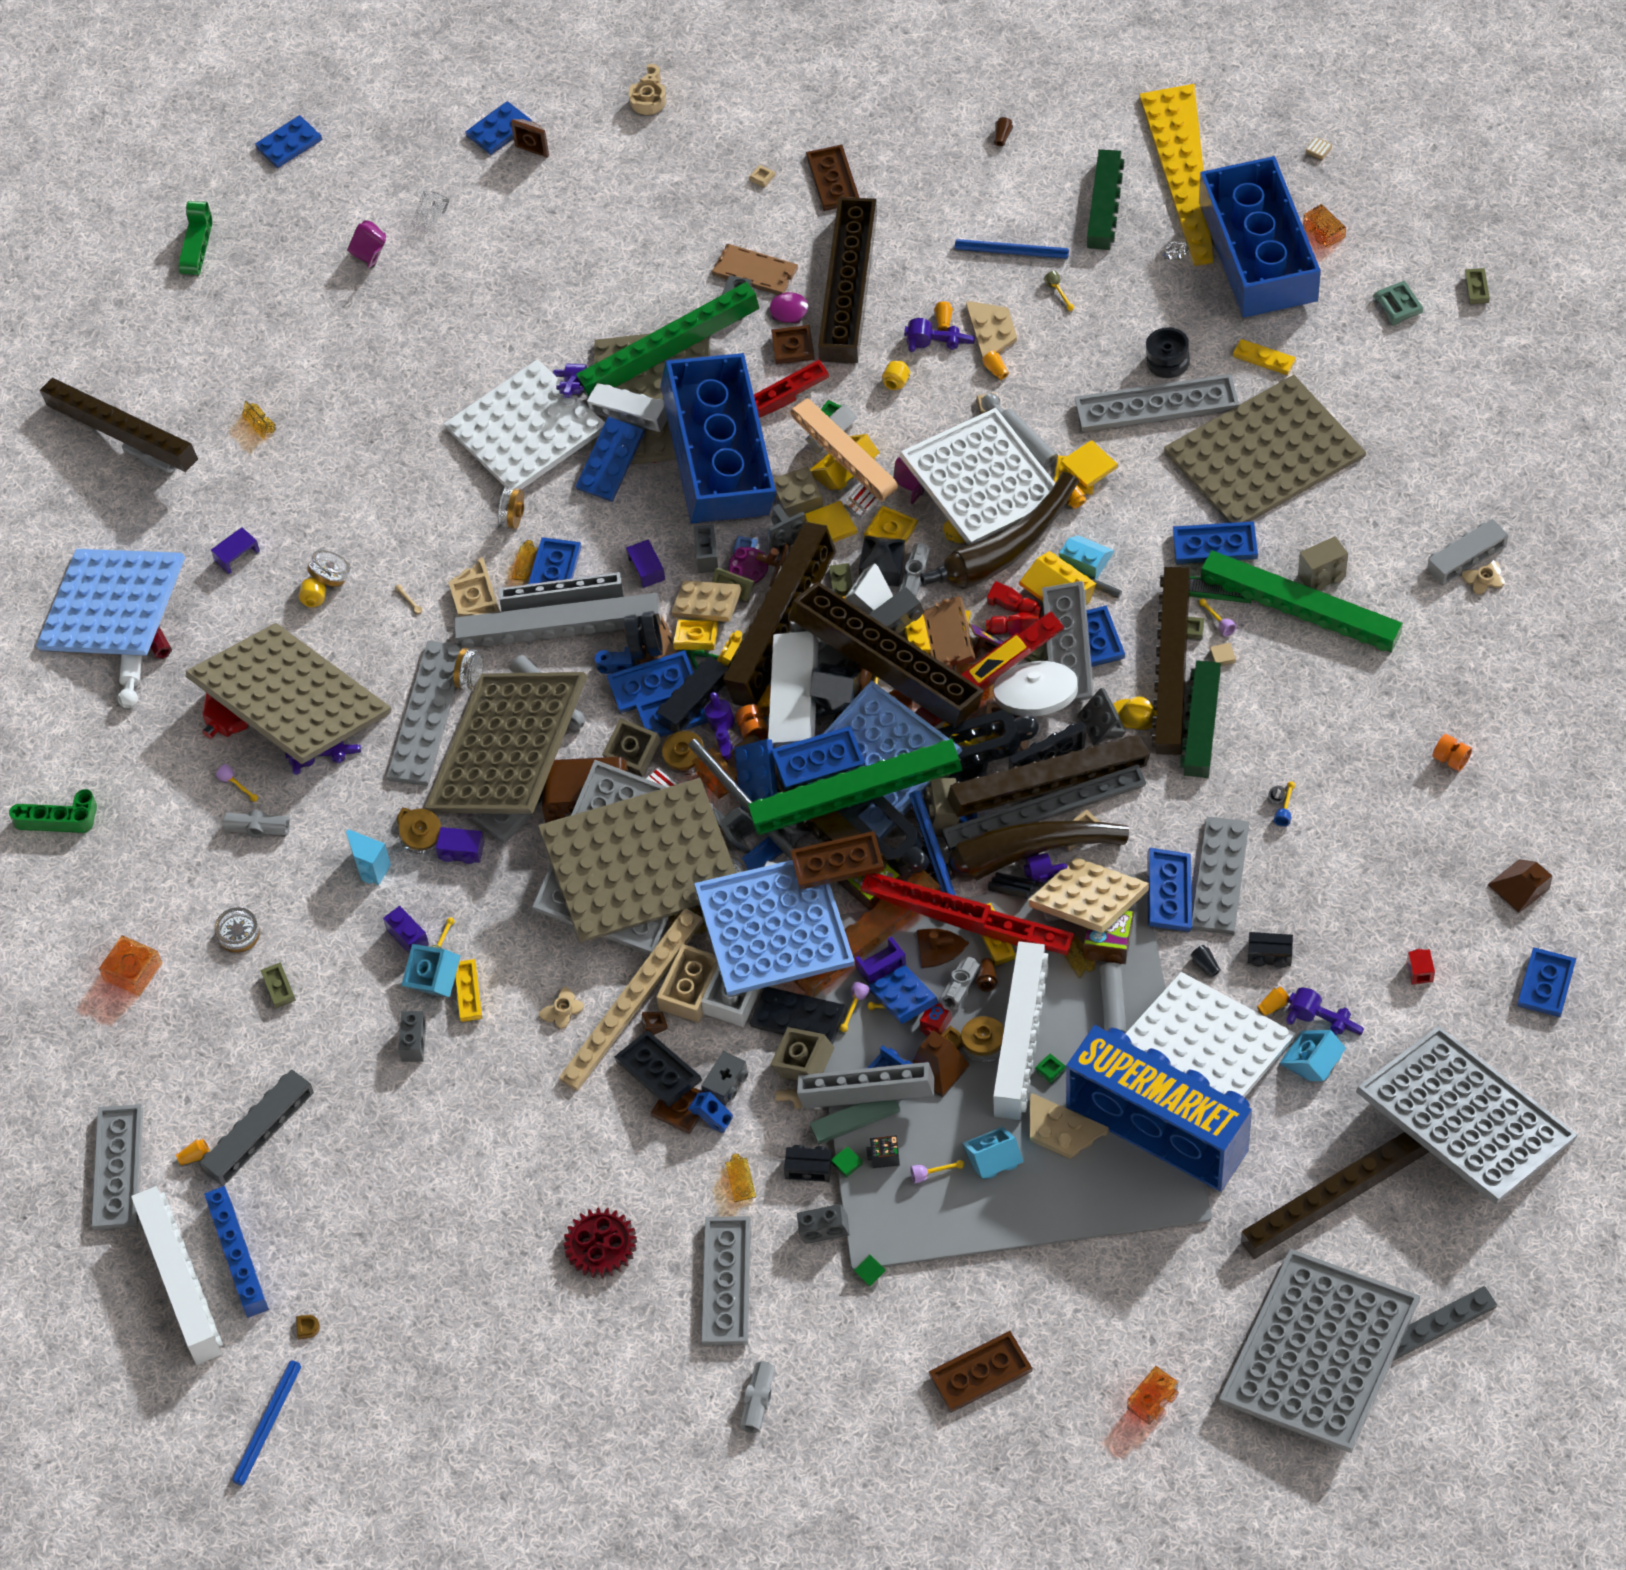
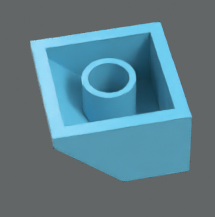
M1077 535L1068 538L1059 552V558L1082 574L1097 580L1113 555L1114 550Z
M348 829L346 835L360 878L368 884L375 883L379 885L391 866L385 843Z
M412 944L401 986L433 995L450 997L461 955L446 949Z
M1302 1030L1279 1064L1309 1081H1324L1329 1077L1334 1065L1341 1059V1055L1346 1047L1331 1030Z
M1004 1127L962 1143L975 1172L982 1179L993 1178L998 1172L1015 1169L1018 1164L1023 1163L1016 1138Z

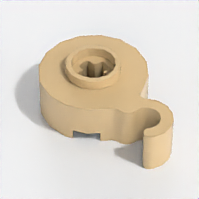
M648 64V74L635 85L631 84L629 88L630 106L633 111L642 115L658 113L667 103L665 86L660 84V68L656 64Z

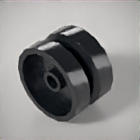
M1165 327L1155 330L1148 336L1146 340L1147 366L1150 372L1158 377L1174 378L1187 370L1190 365L1189 339L1184 332L1176 328Z
M643 612L641 622L635 614L625 616V634L632 659L634 661L644 659L646 649L652 657L663 655L662 637L655 612Z

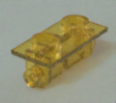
M246 400L242 411L243 419L251 425L262 439H265L266 433L275 432L276 424L269 417H265L266 414L259 405L249 404Z
M526 540L520 546L511 579L530 580L538 548L534 547L533 541Z
M1075 935L1068 955L1064 956L1077 976L1081 978L1086 970L1092 972L1096 967L1093 960L1085 959L1083 953H1081L1083 952V945L1078 936Z
M733 1154L730 1161L725 1162L734 1202L756 1198L747 1158L741 1157L740 1154Z

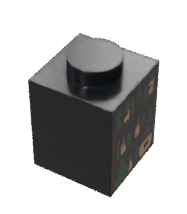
M897 1135L870 1138L871 1147H866L867 1159L872 1160L873 1168L900 1166Z

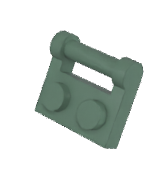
M1405 280L1378 290L1373 295L1374 300L1380 303L1388 315L1392 326L1423 313L1422 305ZM1390 296L1400 312L1395 313L1386 297Z

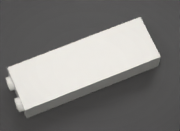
M808 631L774 634L768 732V739L772 740L773 749L815 736L816 701L810 696L813 671L818 667L819 641L816 636Z

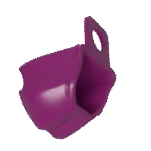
M364 220L356 227L347 251L354 257L368 263V268L375 266L386 242V233H383L372 221Z
M897 457L893 478L898 485L912 491L910 503L914 504L919 496H923L925 489L903 460Z

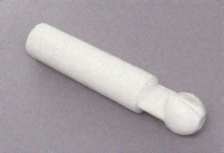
M121 654L119 683L124 686V689L119 693L117 699L123 708L130 709L138 702V695L134 691V687L140 683L142 655Z

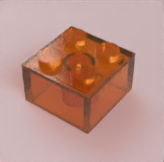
M121 935L99 967V971L105 982L140 997L163 962L157 950Z

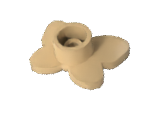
M1496 561L1481 567L1479 571L1466 570L1461 574V577L1467 584L1473 585V592L1477 595L1483 594L1490 586L1501 588L1505 583V580L1500 576V566Z
M564 987L561 989L554 1005L547 1006L539 1012V1018L547 1022L555 1021L558 1028L564 1029L570 1023V1016L582 1012L584 1005L581 1001L575 1000V996L569 988Z

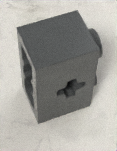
M723 1051L702 1083V1091L711 1092L726 1106L729 1100L732 1101L735 1098L739 1084L744 1083L748 1077L749 1072L747 1071L746 1061Z

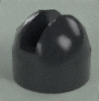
M1282 786L1272 787L1268 793L1270 801L1276 804L1283 802L1286 798V790ZM1278 789L1281 790L1279 799L1275 798Z

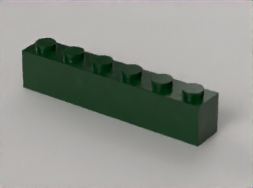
M1098 149L1087 233V248L1110 250L1111 243H1115V231H1113V228H1117V217H1114V215L1119 212V202H1116V199H1120L1121 188L1118 187V184L1122 185L1123 173H1120V170H1124L1125 159H1121V151Z
M1196 660L1195 668H1191L1190 681H1194L1193 686L1189 685L1188 698H1192L1191 703H1187L1186 715H1190V718L1185 720L1184 733H1188L1187 738L1183 737L1182 750H1186V753L1181 755L1180 768H1184V776L1209 778L1221 662Z

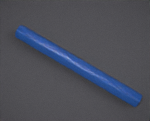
M965 239L955 240L956 250L1068 259L1069 257L1068 248Z
M913 791L909 793V798L941 892L956 896L920 791Z
M289 1361L232 1477L235 1484L240 1486L245 1484L301 1369V1365L297 1361Z

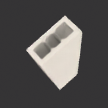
M874 563L864 569L845 599L865 613L870 614L892 598L893 595L880 569Z

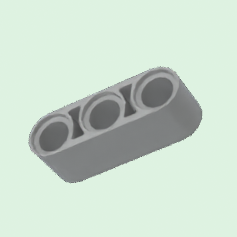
M843 404L829 417L843 431L858 419L846 404ZM811 435L805 438L817 454L824 449Z

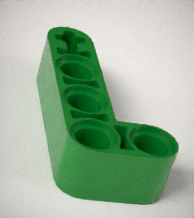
M187 201L186 216L188 227L179 259L180 274L200 275L204 261L203 256H205L211 233L212 215L208 202Z
M81 789L75 794L72 806L15 804L10 808L9 816L14 827L18 830L86 833L93 827L97 803L90 790Z

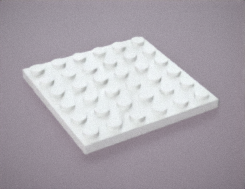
M537 359L445 422L444 426L512 493L515 488L523 489L598 437L605 422L575 394L570 398H564V394H560L559 390H556V385H560V380Z
M996 408L901 451L899 456L969 546L1021 521L1037 507L1055 484Z
M1181 972L1126 1034L1131 1039L1132 1045L1145 1052L1153 1048L1165 1054L1169 1058L1171 1066L1184 1073L1189 1069L1200 1072L1209 1080L1210 1087L1225 1094L1227 1091H1235L1245 1097L1293 1041L1296 1033Z

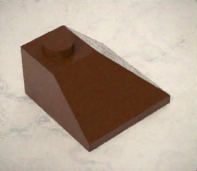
M512 119L511 127L515 147L548 158L549 150L546 132L542 126L525 119Z
M1519 859L1488 883V886L1520 913L1550 889L1552 875L1538 862Z
M934 1030L921 1044L912 1062L913 1064L929 1062L934 1075V1092L941 1097L947 1094L969 1067V1063L953 1043Z

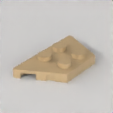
M966 301L967 311L982 359L990 351L1000 353L1007 346L1017 342V335L1008 307Z
M483 557L477 560L478 563L471 569L466 568L459 576L448 582L458 617L500 612Z
M1031 1093L1030 1141L1071 1159L1080 1150L1092 1145L1094 1140L1102 1135L1106 1136L1109 1132V1127L1036 1094Z

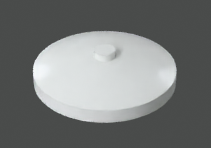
M1034 661L1014 666L1000 675L994 684V697L997 705L1006 712L1019 716H1042L1059 711L1069 705L1078 692L1075 673L1062 664L1049 661Z

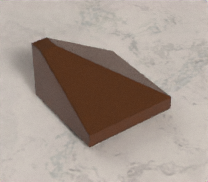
M642 1012L643 1033L648 1030L655 1035L667 1030L668 1026L663 1012Z

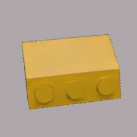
M867 434L849 436L875 460V457L880 452ZM830 453L810 468L813 478L829 490H841L848 485L847 481L849 479L855 478Z
M1050 551L1038 557L1019 581L1021 587L1041 601H1043L1042 588L1083 581L1086 604L1091 601L1096 583Z

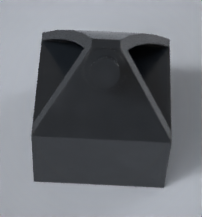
M865 535L859 564V576L865 568L875 563L888 586H899L905 555V540Z
M823 662L819 664L813 671L810 696L819 704L815 714L816 720L824 714H835L849 706L859 694L861 669Z

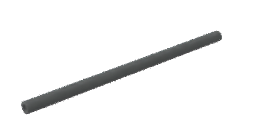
M693 739L688 744L690 749L751 816L748 804L752 803V801L697 739ZM778 830L767 832L766 834L792 860L790 850L794 848Z

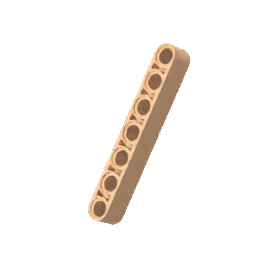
M804 399L790 410L793 419L878 500L883 501L898 489L895 479L810 399Z

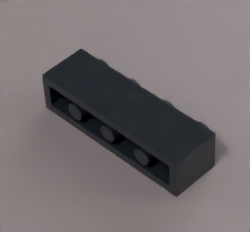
M711 656L705 661L700 662L696 671L686 677L681 687L672 692L666 703H662L657 710L658 723L673 733L683 731L711 701L710 694L713 692L718 693L725 686L723 678L729 668Z

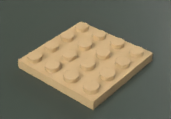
M1075 857L1067 865V869L1057 873L1029 899V907L1103 933L1149 891V883Z

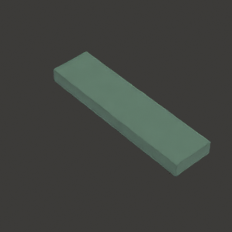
M896 1100L858 1103L811 1122L810 1128L818 1145L896 1114L900 1112V1107Z

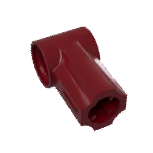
M159 625L150 648L156 658L164 659L172 652V648Z

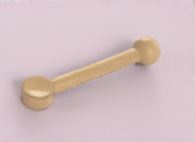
M396 585L395 591L401 593L414 608L416 614H421L422 607L417 606L402 590V585Z

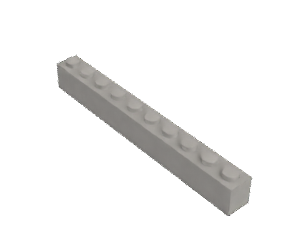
M652 593L455 617V638L457 644L461 645L462 648L467 647L471 649L473 647H489L496 644H512L513 642L521 641L530 642L537 639H552L562 636L571 637L578 634H593L603 631L612 632L625 629V616L635 614L641 622L643 612L648 611L655 612L658 623L661 625L660 601L658 594Z

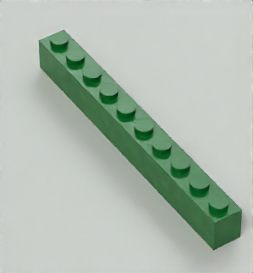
M745 282L577 373L578 382L581 383V386H584V394L589 398L597 383L610 385L615 388L757 311L760 307L756 293Z
M1211 550L1201 570V579L1209 585H1214L1215 583L1222 586L1227 592H1239L1246 599H1252L1264 606L1296 616L1303 621H1309L1324 629L1338 632L1342 636L1354 638L1361 643L1373 645L1382 651L1392 652L1402 632L1403 623L1213 550Z
M953 739L943 740L928 747H921L909 753L899 754L897 757L880 760L875 764L861 766L853 771L839 773L831 778L821 779L806 786H798L793 790L784 793L780 792L765 799H758L748 805L758 835L962 771V767Z

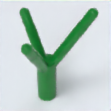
M685 650L686 654L690 656L695 670L698 667L695 659L696 655L707 658L711 656L714 659H717L719 656L705 653L704 650Z

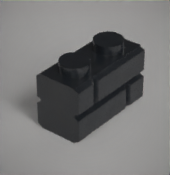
M1249 932L1247 963L1257 967L1264 966L1265 964L1274 965L1277 968L1291 966L1293 935Z
M802 1145L786 1147L785 1179L830 1182L831 1150L823 1146H816L814 1149L805 1148Z

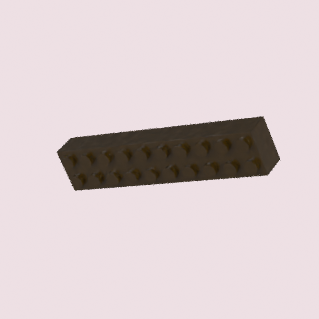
M838 197L818 343L820 361L858 363L877 221V200L875 198Z
M805 522L802 529L798 531L797 538L794 544L791 545L788 556L782 562L781 569L778 575L775 576L770 590L766 593L762 606L758 608L757 615L753 623L750 624L748 633L741 641L737 654L733 656L732 663L728 671L725 672L723 680L735 705L758 704L771 681L774 634L790 633L789 624L792 620L789 619L793 600L816 582L821 583L837 551L827 525Z
M816 582L793 600L789 615L790 620L953 728H956L979 708L984 692L983 689L820 582Z

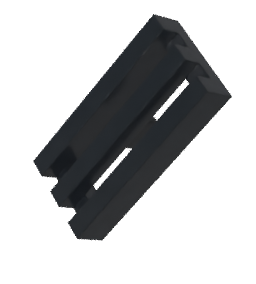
M999 872L991 879L992 882L989 881L988 890L1025 899L1036 888L1035 880Z

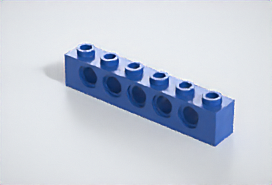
M226 1186L204 1193L247 1318L268 1311L267 1302Z

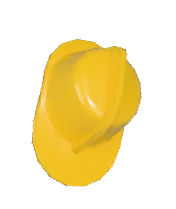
M1146 698L1121 699L1113 703L1124 728L1147 730L1153 727L1152 719L1153 716L1157 715V711H1154L1153 705Z

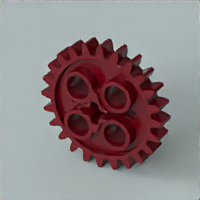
M597 1207L596 1213L593 1214L589 1209L588 1216L585 1217L580 1213V1221L572 1220L574 1227H567L570 1234H564L565 1241L567 1242H564L563 1245L564 1249H566V1258H569L570 1265L575 1264L576 1271L582 1269L584 1276L590 1271L592 1278L597 1273H600L601 1278H604L605 1272L613 1276L614 1269L621 1272L620 1265L629 1266L627 1259H634L632 1252L637 1251L635 1245L637 1237L634 1236L636 1234L635 1228H631V1221H626L624 1214L618 1217L617 1210L610 1214L609 1208H606L604 1213H601L600 1208ZM603 1226L609 1227L604 1231L599 1230ZM584 1238L590 1239L585 1243L580 1242ZM614 1243L621 1244L618 1247H611ZM595 1255L602 1256L599 1259H592Z

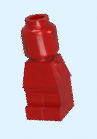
M997 581L994 582L987 595V602L991 606L996 604L1005 610L1016 613L1040 611L1041 614L1042 607L1039 606L1038 602L1029 598L1023 599L1012 587Z
M1033 611V613L1020 612L1010 615L1008 619L1006 616H993L991 619L986 620V631L991 632L993 635H1002L1007 632L1010 635H1014L1017 632L1020 634L1041 618L1040 611Z

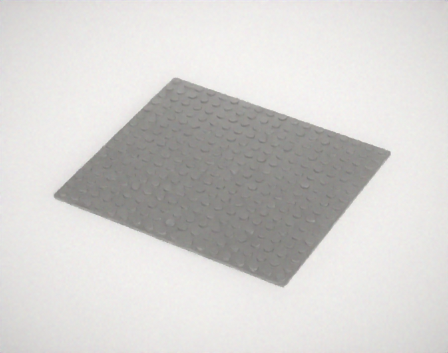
M1142 874L1127 875L1144 881ZM1042 887L1035 888L1027 899L1003 893L965 897L966 899L984 904L991 903L994 910L1000 913L1074 933V939L1067 956L1045 950V953H1048L1047 978L1045 977V994L1042 996V1013L1039 1015V1033L1036 1035L1035 1040L1037 1044L1036 1052L1033 1054L1032 1059L1034 1060L1033 1071L1030 1073V1090L1026 1098V1112H1022L1021 1120L994 1117L993 1095L1001 1049L989 1056H977L967 1051L962 1044L958 1051L967 1060L969 1067L944 1097L934 1092V1096L898 1099L896 1101L900 1107V1112L834 1138L835 1156L848 1146L863 1160V1165L847 1178L838 1170L843 1209L848 1215L850 1235L847 1236L853 1270L869 1254L883 1267L1204 1223L1212 1219L1205 1183L1110 1131L1106 1136L1102 1135L1094 1140L1093 1144L1086 1149L1080 1150L1071 1159L1030 1141L1031 1093L1066 1108V1071L1050 1084L1035 1071V1067L1050 1053L1066 1066L1094 1025L1104 1029L1099 969L1103 964L1111 963L1082 959L1086 927L1064 919L1046 922L1042 911L1029 907V899ZM1147 893L1128 909V911H1134L1133 928L1126 964H1119L1122 969L1127 1031L1166 989L1154 927L1148 926ZM900 906L841 914L840 918L854 958V966L810 976L812 996L844 1004L847 1009L841 1022L843 1024L854 1000L851 996L853 983L860 982L869 986L855 967V957L860 956L863 961L888 947V938L891 936L906 954V966L937 996L939 1003L944 990L951 980L952 972L957 969L962 959L968 956L975 958L976 962L981 966V960L991 958L980 934L935 920ZM936 928L948 930L960 935L969 942L965 950L954 960L943 965L922 968L917 930ZM1011 944L1016 954L1018 946ZM1016 959L997 966L994 964L998 983L991 991H982L978 988L976 984L977 972L969 987L968 995L962 999L957 1009L951 1011L952 1020L948 1027L951 1025L961 1033L964 1025L969 1020L980 1016L995 1018L1005 1027ZM869 990L865 999L857 1001L847 1025L848 1030L846 1032L838 1030L833 1043L835 1048L823 1073L866 1069L880 1054L879 1048L882 1045L888 1049H894L904 1061L913 1062L919 1047L928 1037L920 1031V1019L924 1012L901 1024L886 1008H875L874 1010L867 1008L869 1002L881 1004ZM855 1104L828 1106L829 1114L831 1115ZM1004 1127L1016 1138L1023 1163L1018 1164L1015 1169L1000 1171L993 1178L982 1179L975 1172L962 1143ZM897 1135L900 1166L873 1168L872 1160L867 1159L866 1147H871L870 1138ZM958 1160H963L965 1163L962 1169L956 1167L929 1173L926 1180L914 1184L911 1177L910 1166L923 1165L927 1169L953 1164Z

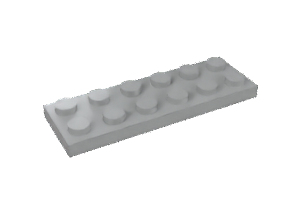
M1079 581L1042 588L1044 615L1052 611L1064 626L1061 632L1047 641L1048 661L1062 664L1075 673L1078 692L1072 702L1091 699L1094 696L1084 583Z
M1207 816L1191 930L1234 935L1250 821Z
M142 1104L98 1107L92 1211L93 1230L138 1227L139 1216L131 1196L140 1193L143 1127Z
M750 1216L705 1217L702 1346L748 1345Z

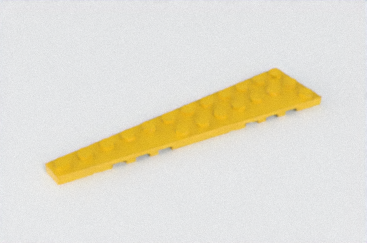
M1195 84L1140 93L1139 98L1193 265L1199 266L1213 263L1211 234L1199 205L1200 172L1204 171Z

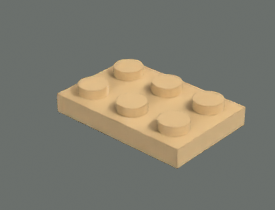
M683 580L671 613L676 618L730 622L742 589L738 584Z

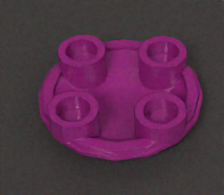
M794 292L779 294L770 303L772 318L781 322L797 324L801 322V318L808 311L806 299Z
M754 547L737 548L729 561V572L755 581L754 584L760 582L768 572V564L755 560L757 552L765 553Z

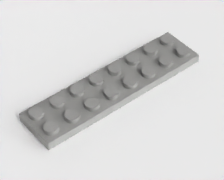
M1232 374L1075 396V404L1082 432L1219 413L1239 407Z
M427 641L388 771V781L429 785L457 689L454 685L453 673L457 656L461 649H463L461 645Z

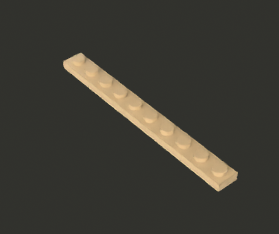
M684 909L559 1076L560 1081L577 1091L580 1089L673 964L681 945H687L704 922L702 917L688 909Z

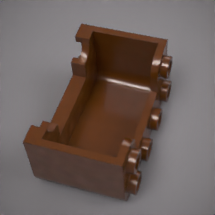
M621 757L554 760L542 790V811L545 823L566 817L565 813L572 814L594 760L628 772L627 761Z

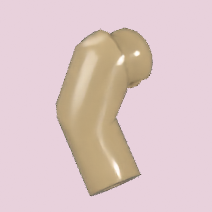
M796 1090L775 1091L776 1102L791 1100L794 1103L795 1109L803 1108Z

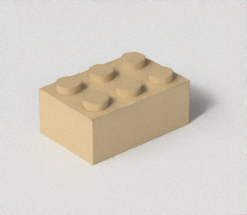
M684 944L681 945L657 995L660 1011L696 1023L700 1022L703 1016L701 1001L718 967L715 954Z

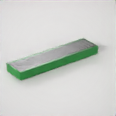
M1190 576L1189 597L1251 604L1252 599L1244 598L1239 592H1227L1220 585L1215 583L1214 585H1209L1201 577Z

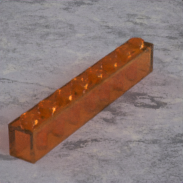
M925 871L917 874L914 873L907 881L940 891V885ZM881 899L875 908L870 912H865L855 924L847 926L845 933L854 958V965L855 957L860 956L861 959L866 957L919 913ZM853 966L797 979L794 982L808 996L816 997Z

